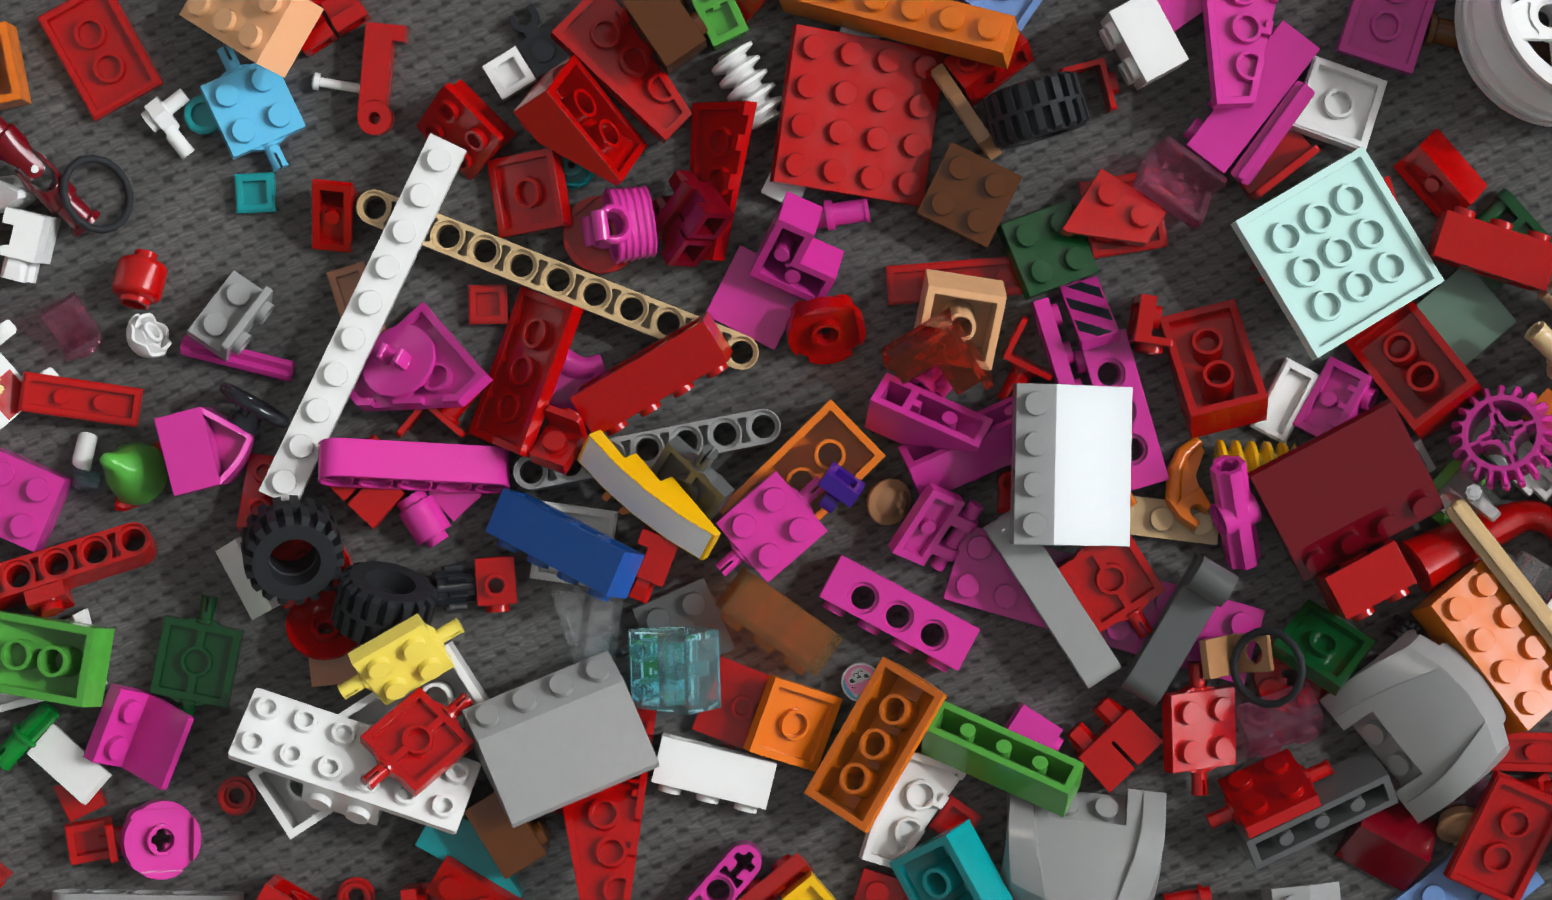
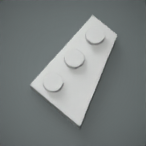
M915 751L869 832L865 834L859 857L862 860L891 868L889 862L916 846L926 832L925 828L937 811L943 808L949 799V794L959 780H963L966 773Z

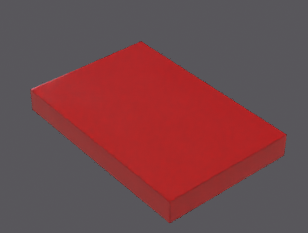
M68 0L37 17L94 121L101 120L164 85L161 76L118 0Z
M1494 770L1443 872L1444 876L1496 900H1521L1552 839V794L1498 770Z

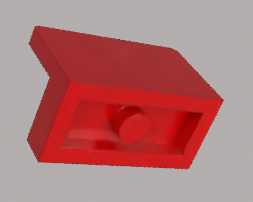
M1438 128L1434 129L1418 146L1403 156L1393 166L1437 218L1438 214L1442 211H1452L1453 206L1468 208L1487 188L1484 180Z
M1289 130L1250 185H1244L1237 180L1236 182L1249 199L1255 201L1321 150L1317 144L1311 147L1302 134Z

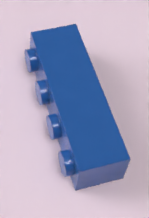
M503 488L485 532L498 538V546L518 553L519 550L528 554L526 559L528 562L541 568L548 569L550 566L558 570L556 576L559 579L574 585H578L580 582L589 587L587 590L589 595L607 602L610 600V597L627 599L645 556L526 492Z

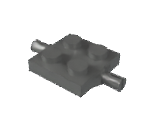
M677 435L667 443L651 471L660 481L672 476L707 518L713 522L735 489L726 482L722 475L711 467L714 460L718 457L717 449L711 453L714 448L713 445H705L698 455L691 446Z
M701 576L650 599L647 604L641 603L632 607V611L640 626V631L685 630L686 666L688 670L735 649L727 629V616L748 607L741 593L720 603L711 593L704 576ZM638 640L620 647L626 662L639 656Z

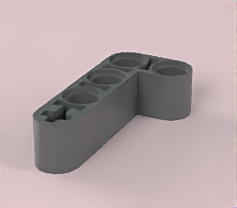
M1199 554L1196 555L1152 626L1153 631L1147 635L1120 682V687L1150 705L1156 706L1165 694L1216 606L1221 607L1227 601L1239 577L1209 558Z

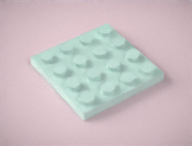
M1363 146L1230 224L1312 361L1445 281Z

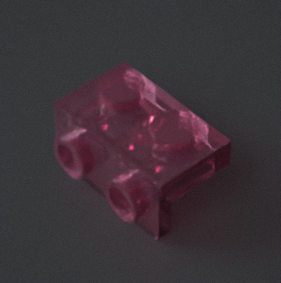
M1167 136L1144 153L1133 187L1194 230L1203 223L1212 195L1225 187L1227 178L1176 140Z
M1304 682L1302 690L1293 701L1280 708H1263L1250 702L1236 707V714L1243 729L1244 746L1249 758L1260 755V757L1271 756L1279 752L1283 746L1297 742V744L1311 742L1318 737L1319 733L1323 732V713L1309 682ZM1294 686L1261 698L1264 700H1278L1287 695Z

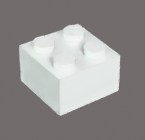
M1130 0L1108 12L1100 22L1103 29L1099 30V34L1104 45L1109 51L1115 49L1122 62L1117 66L1123 80L1128 86L1134 84L1137 91L1177 70L1189 60L1157 0Z

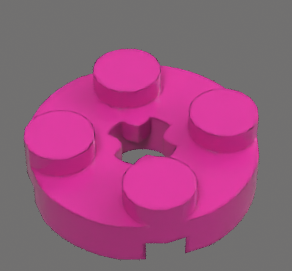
M165 799L151 800L131 809L126 816V821L122 826L120 834V848L127 865L143 876L156 880L170 879L181 874L184 871L182 869L188 866L191 860L194 861L201 846V830L195 817L185 807ZM159 829H163L164 834L170 835L169 842L163 843L161 850H157L156 844L151 843L152 836L156 835Z

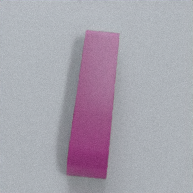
M327 438L318 442V482L322 485L333 487L501 494L503 488L510 489L509 450L497 446Z

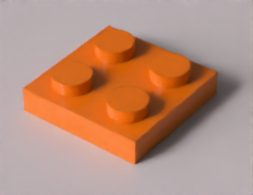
M770 674L743 748L761 756L816 772L843 699L837 695Z

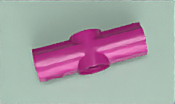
M1223 455L1214 459L1213 466L1209 468L1215 503L1209 507L1210 515L1214 526L1221 534L1225 563L1232 570L1243 569L1246 571L1256 567L1258 559L1261 558L1256 523L1261 522L1262 513L1255 496L1250 491L1246 461L1240 456Z

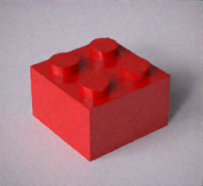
M1388 538L1313 577L1330 612L1346 620L1352 618L1354 622L1375 612L1373 606L1386 599L1388 603H1392L1405 597L1410 593L1408 587L1417 583L1396 541Z

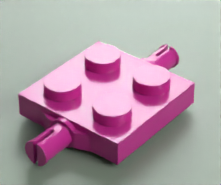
M774 470L715 521L728 537L732 547L729 553L715 563L716 567L721 570L725 577L744 561L746 564L754 567L768 583L828 531L815 517L812 506L809 504L824 491L823 488L817 486L820 482L817 475L804 488L798 491L788 485Z

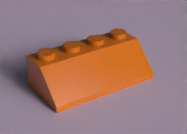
M882 657L804 794L863 832L868 833L947 695L932 683L904 666Z

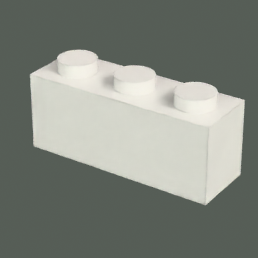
M663 732L657 755L659 767L654 768L651 782L659 784V791L674 795H680L681 790L697 793L695 799L711 804H718L719 799L735 802L734 809L756 814L758 808L766 810L777 767V760Z

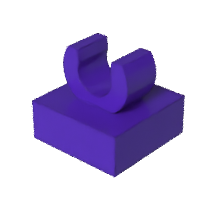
M833 461L818 484L826 490L818 505L830 514L840 501L851 508L866 484Z

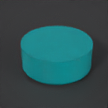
M198 95L190 99L184 108V121L188 128L200 135H210L217 132L219 129L203 96Z

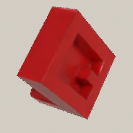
M548 405L545 410L548 424L529 452L532 463L566 475L580 453L588 435L583 418L576 411L566 407L561 409Z

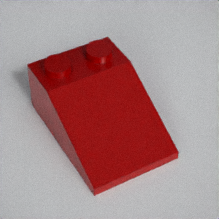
M574 54L543 74L513 112L518 117L522 127L530 132L538 143L616 186L624 180L648 145Z
M1235 299L1161 317L1160 327L1163 337L1174 339L1173 347L1166 349L1179 404L1191 439L1267 420L1268 395Z
M1413 301L1345 341L1348 348L1370 376L1373 377L1387 398H1390L1395 408L1421 441L1457 416L1459 407H1469L1470 396L1476 397L1477 400L1483 396V389L1478 381Z

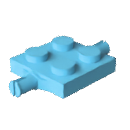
M228 45L225 46V49L224 47L219 48L216 52L219 54L226 72L220 78L201 85L200 91L232 159L235 160L251 152L265 151L273 172L279 171L280 168H286L289 164L279 145L288 136L304 130L306 125L283 77L256 63L241 65L234 50Z

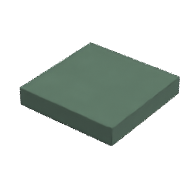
M1457 268L1444 279V282L1437 285L1419 300L1416 305L1466 366L1517 321L1477 274Z

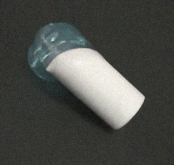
M80 432L78 434L72 457V483L79 491L84 489L91 493L97 490L101 477L97 472L90 471L98 438L95 434L89 432Z

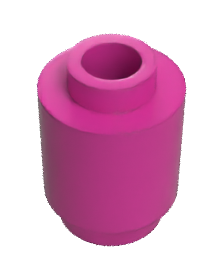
M416 491L396 504L401 511L399 517L418 546L426 543L430 549L449 537L445 530L452 525L432 494L428 496L425 491Z

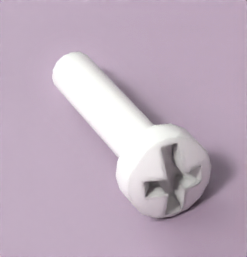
M317 72L314 73L311 79L312 89L319 91V87L359 93L360 90L359 83L323 78L321 73Z

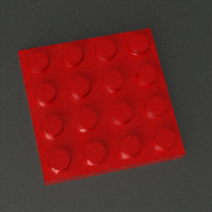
M793 25L770 182L919 207L925 196L940 93L939 86L931 76V70L941 63L944 65L945 53L815 27Z

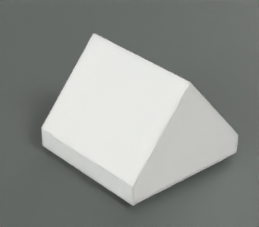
M0 176V213H4L5 207L24 209L37 200L17 176ZM30 183L35 189L42 190L40 187Z

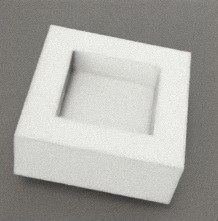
M516 46L482 66L503 101L537 82Z

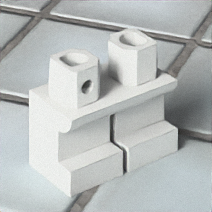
M5 207L2 223L13 225L9 245L0 246V255L5 256L0 277L22 283H36L40 264H50L61 219L24 209Z

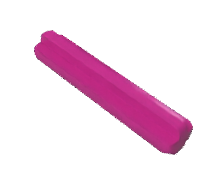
M1296 81L1237 161L1231 170V175L1237 181L1247 186L1251 184L1315 94L1313 89L1307 84Z
M184 335L180 345V354L284 381H292L296 371V363L294 361L244 349L239 355L233 352L229 359L224 361L188 335Z

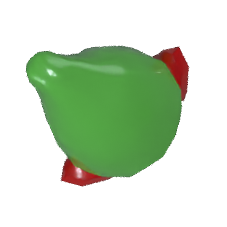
M156 441L152 445L143 442L121 444L113 452L104 453L100 458V464L104 469L106 485L116 496L114 501L115 510L128 511L141 504L149 503L163 491L166 485L168 471L160 441Z

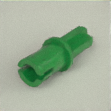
M43 701L21 724L16 723L12 727L13 732L0 745V767L3 770L10 771L31 747L37 746L35 743L59 717V711L48 701Z

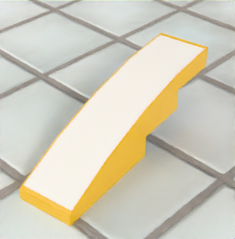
M601 430L589 434L577 461L628 511L661 536L700 560L708 558L721 533L672 476L660 481L637 453L624 458Z

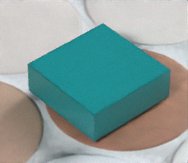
M274 172L234 174L236 214L277 212Z

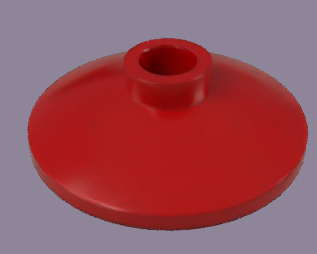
M321 590L319 592V599L313 602L309 600L299 606L293 605L289 610L286 618L288 640L299 653L315 660L337 659L347 655L359 644L342 635L341 631L333 626L331 613L337 591L330 590L326 593ZM323 629H330L333 631L329 634L320 633V631H322Z

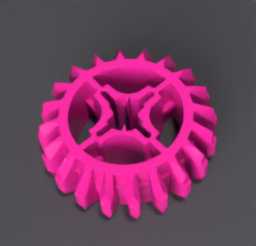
M1500 384L1497 389L1498 395L1492 396L1490 390L1484 388L1482 391L1484 400L1479 402L1476 397L1470 396L1471 410L1459 407L1457 412L1464 421H1453L1451 423L1452 430L1459 434L1449 437V442L1451 446L1459 447L1452 452V456L1455 461H1463L1459 467L1463 474L1473 471L1471 476L1473 483L1478 484L1486 477L1487 489L1493 490L1496 487L1497 481H1501L1503 490L1510 491V481L1516 480L1520 488L1526 487L1524 476L1528 474L1532 479L1539 480L1540 474L1536 469L1537 466L1550 469L1551 462L1544 455L1552 456V443H1550L1552 442V415H1545L1549 410L1546 402L1536 404L1537 396L1534 392L1528 393L1522 399L1521 387L1515 386L1511 395H1507L1505 386ZM1501 411L1518 412L1530 420L1524 422L1522 419L1519 421H1508L1502 416ZM1489 416V429L1479 435L1478 440L1472 442L1476 428ZM1498 424H1501L1503 431L1507 433L1511 440L1508 442L1511 449L1510 453L1507 452L1505 445L1499 440L1498 435L1500 431L1497 426ZM1536 434V440L1531 451L1523 459L1519 460L1518 450L1520 446L1529 441L1530 436ZM1485 454L1486 457L1494 454L1501 455L1506 459L1508 465H1492L1481 460L1478 455Z

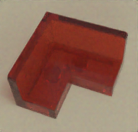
M950 308L882 347L884 366L888 371L893 369L903 385L938 365L957 395L980 382L986 390L994 386L990 368Z

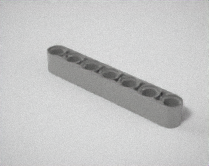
M757 409L609 438V440L624 458L637 453V448L642 441H655L659 446L658 455L653 460L644 461L651 469L667 443L681 433L690 432L697 437L698 444L695 451L698 455L705 445L714 446L711 453L717 449L718 455L773 444L781 433V422L773 411ZM767 417L774 422L775 430L770 437L760 438L753 433L752 425L756 419ZM730 425L735 429L736 438L732 444L722 446L714 440V432L719 426ZM522 456L513 468L516 482L529 491H540L595 480L583 466L573 476H566L542 466L543 475L541 479L534 484L526 483L522 477V471L528 463H531V459Z

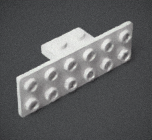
M261 688L254 690L228 752V758L302 783L301 800L307 802L310 807L318 811L327 812L331 810L345 815L348 820L354 823H370L376 826L382 811L453 835L457 833L481 768L479 762L462 757L415 798L397 780L392 779L390 776L386 777L370 791L367 789V785L364 786L360 778L375 767L377 762L375 757L360 743V736L372 726Z

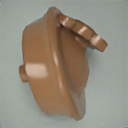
M888 478L873 485L866 499L868 514L873 521L880 525L890 526L900 522L907 515L911 505V494L906 484L898 479Z
M1455 806L1445 810L1438 818L1437 836L1441 840L1457 846L1475 809L1469 806Z

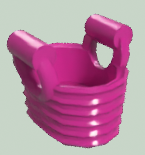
M635 185L634 187L627 186L626 188L620 186L619 188L613 187L612 189L606 187L602 197V208L591 211L589 216L581 217L585 247L594 246L600 249H609L614 263L624 262L626 264L627 261L633 262L636 259L640 261L641 258L648 259V257L654 258L656 256L658 246L652 199L646 186L638 187ZM608 219H610L615 226V233L613 236L610 235Z

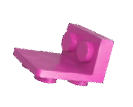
M111 683L83 757L93 763L122 767L152 786L166 790L194 718L172 704L149 693L147 690Z

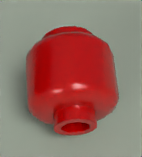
M135 249L134 254H127L118 259L112 283V292L119 298L118 302L123 306L137 310H148L150 305L161 301L168 269L162 262L157 260L158 255L145 249Z

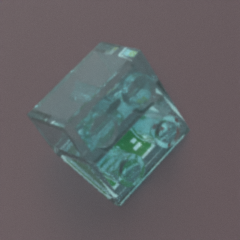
M680 626L634 628L628 630L631 698L636 708L690 715L721 707L719 629Z

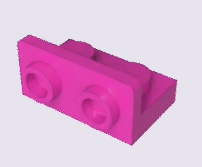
M1330 356L1293 425L1313 437H1317L1372 408L1379 395L1378 385L1372 376Z

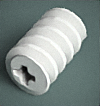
M749 41L718 58L719 62L713 67L712 73L714 76L726 74L719 83L721 89L734 88L727 97L728 102H757L752 130H755L779 118L780 111H777L776 107L780 104L782 96L769 97L768 94L776 85L774 82L761 83V79L767 74L768 70L767 68L754 70L753 66L760 59L759 54L746 55L747 50L753 45L752 41Z

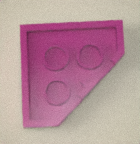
M422 301L398 325H415L425 331L435 345V364L431 375L424 385L407 396L400 398L382 397L370 389L364 379L362 369L350 394V398L364 412L457 408L466 406L493 380L435 313Z

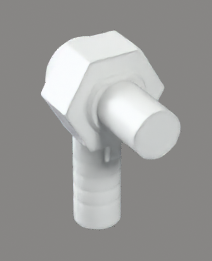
M180 88L164 101H161L158 96L144 106L146 110L141 113V116L155 133L162 129L167 134L166 140L183 160L195 149L179 131L180 125L173 116L177 110L190 101L185 92Z

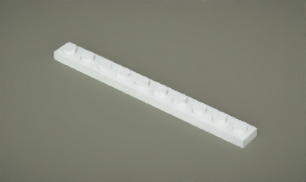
M430 133L261 484L260 492L273 498L281 496L282 501H289V495H298L300 501L318 463V442L330 438L467 153L465 149Z

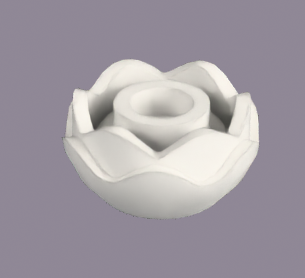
M137 313L129 320L126 328V340L129 347L137 355L153 359L166 354L172 342L169 340V329L165 324L157 322L151 313L142 315Z

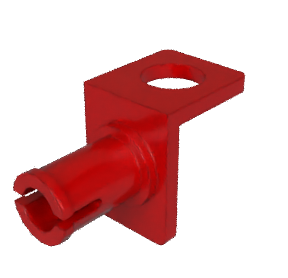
M1023 313L1002 353V358L1010 361L1012 368L996 395L1001 400L1009 397L1013 385L1016 383H1030L1033 377L1038 376L1050 381L1053 376L1051 370L1013 352L1028 321V316Z
M478 393L464 407L428 410L457 435L465 438L468 433L459 426L460 422L458 419L481 393ZM415 409L395 434L399 437H404L427 409Z

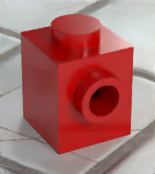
M514 555L475 558L478 606H486V613L510 611L509 604H517Z

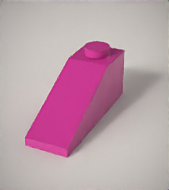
M886 372L870 399L865 428L900 444L977 452L992 427L994 419Z

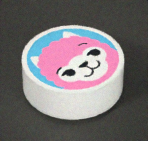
M857 662L848 666L843 672L841 686L846 696L851 700L857 702L875 671L872 665L865 662Z

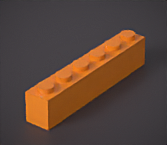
M779 0L785 13L1008 69L1019 35L1015 16L953 0Z

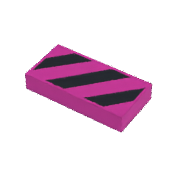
M1097 276L1060 288L1062 300L1083 351L1121 340L1120 331Z

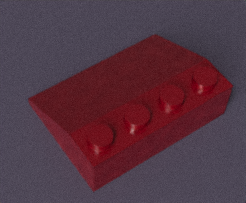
M1390 398L1248 473L1288 558L1304 582L1445 508L1435 484Z

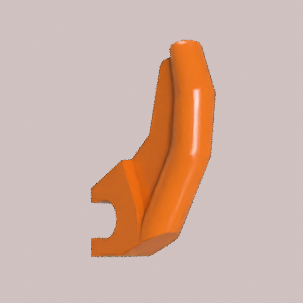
M1197 437L1179 446L1166 468L1169 480H1166L1165 502L1177 521L1193 532L1198 527L1200 521L1191 515L1190 510L1197 509L1206 515L1211 505L1202 488L1199 487L1196 477L1205 452L1202 448L1203 442Z

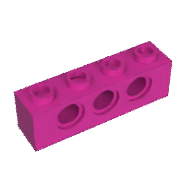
M1124 328L1119 330L1120 341L1083 351L1080 343L1077 342L1078 350L1074 351L1073 355L1078 374L1085 373L1088 385L1108 386L1100 382L1098 369L1102 364L1110 363L1117 370V379L1110 386L1133 387L1132 439L1139 445V454L1135 459L1131 460L1132 491L1169 480V476L1126 329Z
M842 554L839 555L819 593V597L825 600L822 605L825 609L842 618L846 611L860 618L857 626L876 636L880 630L892 635L894 639L891 644L909 654H912L915 648L929 655L926 663L947 673L949 667L959 671L980 631L973 624ZM860 586L869 587L874 594L872 603L865 608L856 607L851 600L853 591ZM893 605H902L908 611V618L901 626H892L886 620V613ZM930 623L938 624L942 629L940 641L933 645L925 644L921 639L923 627Z

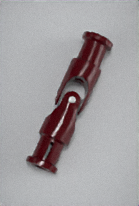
M0 116V161H4L18 169V171H14L17 178L50 213L56 212L72 228L70 233L74 237L85 232L86 230L74 223L64 209L60 197V178L62 173L43 154L37 151L33 154L26 136L13 123L8 124ZM47 166L52 174V182L44 190H37L29 182L41 177ZM69 181L68 195L72 207L80 217L93 224L100 216V212L97 209L89 208L76 194L77 188Z

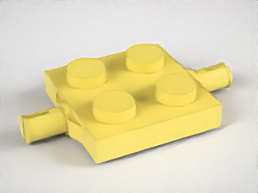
M417 613L347 653L358 674L337 685L341 695L347 700L349 697L367 688L375 692L385 706L430 680L436 679L444 672L455 667L451 656L445 649L444 643L464 633L461 623L455 617L450 622L435 629L427 625Z

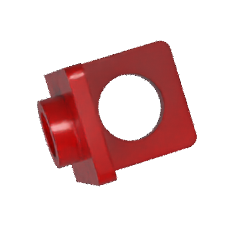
M1104 57L1059 69L1058 72L1070 71L1075 73L1096 69L1107 114L1117 110L1114 95L1119 94V86L1114 71L1108 72Z

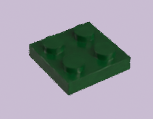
M1070 200L1006 222L997 227V232L1025 300L1091 277L1099 272L1085 236L1072 235V237H1068L1059 233L1074 210Z
M1310 599L1305 602L1283 630V632H1286L1297 642L1304 655L1306 678L1334 696L1339 693L1375 643V640ZM1277 638L1271 646L1273 657L1298 672L1297 661L1291 648L1281 639Z

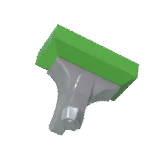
M1478 455V457H1479L1481 460L1487 462L1484 458H1482L1480 455ZM1453 457L1432 478L1445 508L1429 517L1439 527L1447 524L1450 519L1445 514L1446 508L1454 501L1462 498L1465 499L1474 512L1494 522L1501 515V512L1492 504L1483 491L1482 486L1486 483V477L1478 484L1473 483L1471 479L1473 471L1463 474L1459 468L1463 461H1455Z

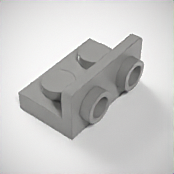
M233 270L187 330V335L224 361H227L233 352L239 355L249 343L252 335L248 332L255 323L258 322L262 325L272 313L275 307L271 303L273 290L268 286L262 290Z

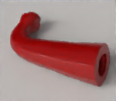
M1523 500L1496 506L1501 515L1494 522L1476 513L1500 545L1505 544L1521 533L1535 531L1545 535L1550 540L1552 546V506L1546 503ZM1452 522L1402 541L1398 545L1417 581L1416 584L1426 593H1429L1451 576L1480 559Z

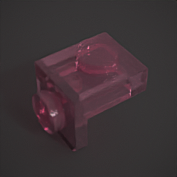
M75 291L41 311V318L62 346L63 355L68 362L76 357L79 359L86 358L98 349L99 344L102 342L100 328Z

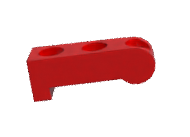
M366 22L357 119L360 128L372 136L378 137L388 134L395 123L394 113L389 106L396 43L408 44L409 28L404 25Z

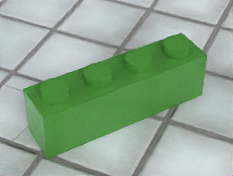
M946 701L943 702L922 739V754L1061 817L1065 816L1081 784L1085 763Z

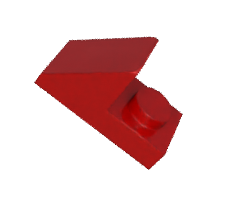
M313 178L312 249L351 253L354 244V209L358 199V192L353 182Z

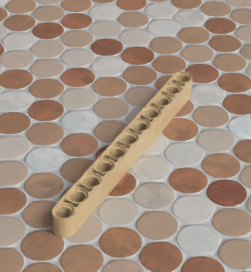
M368 190L361 194L357 200V213L361 220L367 224L384 230L399 198L381 190ZM375 198H382L386 203V212L378 219H371L367 214L368 203ZM437 213L422 245L659 340L667 336L662 334L657 326L658 319L663 314H675L680 321L679 328L699 317ZM446 227H456L460 235L457 245L451 248L443 247L439 240L440 233ZM490 241L496 246V255L490 262H480L476 257V248L480 243ZM522 255L529 256L533 262L531 273L525 277L516 276L512 270L514 260ZM556 270H564L570 278L568 287L563 291H553L548 283L549 276ZM594 284L602 285L607 294L605 301L598 306H591L585 300V291ZM633 298L642 303L643 313L638 319L631 321L622 316L621 307L626 300ZM716 323L730 348L735 343L742 341L748 343L753 350V356L749 362L738 364L730 357L729 361L726 362L728 367L743 371L754 366L759 356L758 345L754 339Z

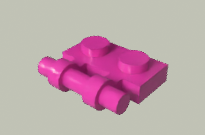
M928 482L889 542L888 547L892 553L922 566L934 554L929 564L935 570L942 572L948 562H953L959 554L958 547L967 533H973L979 524L977 518L984 507L977 501L970 500L963 511L961 509L965 502L960 495ZM953 526L947 537L944 539L943 536L945 535L949 527Z

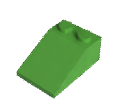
M0 611V693L81 708L102 707L115 629L74 621Z

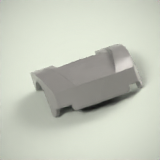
M1414 629L1407 630L1377 658L1352 675L1336 696L1327 692L1319 700L1343 731L1353 726L1400 784V787L1395 791L1396 796L1418 823L1446 807L1485 777L1507 755L1510 749L1503 725L1506 720V714L1484 677L1459 651L1448 643L1438 645L1423 635L1417 634Z
M1128 789L1126 796L1123 797L1077 791L1065 816L1061 817L1007 792V830L1000 876L1012 898L1015 900H1154L1160 877L1165 840L1167 793Z

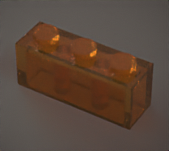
M742 566L716 603L717 607L724 612L720 617L721 620L737 631H740L744 626L753 632L755 636L752 638V641L771 654L774 648L787 656L783 663L800 675H803L805 670H807L814 676H817L843 639L831 627L744 566Z

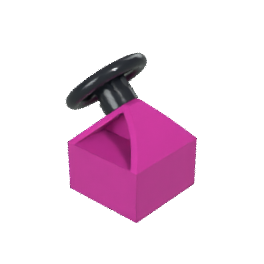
M228 382L221 383L219 390L225 397L236 403L229 417L214 407H197L154 418L174 496L189 495L234 483L249 459L254 443V435L259 430L262 419L275 426L286 428L290 424L289 418L265 401Z

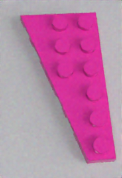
M1202 0L1212 109L1251 108L1255 104L1265 63L1266 45L1273 28L1274 21L1272 19L1275 6L1279 0Z

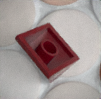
M1399 802L1350 825L1334 855L1403 892L1429 865L1437 837L1436 828L1438 822L1428 817L1418 823L1403 803Z

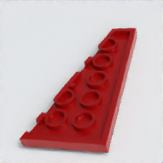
M640 691L630 692L652 745L658 702L642 703ZM649 771L562 807L579 900H631Z

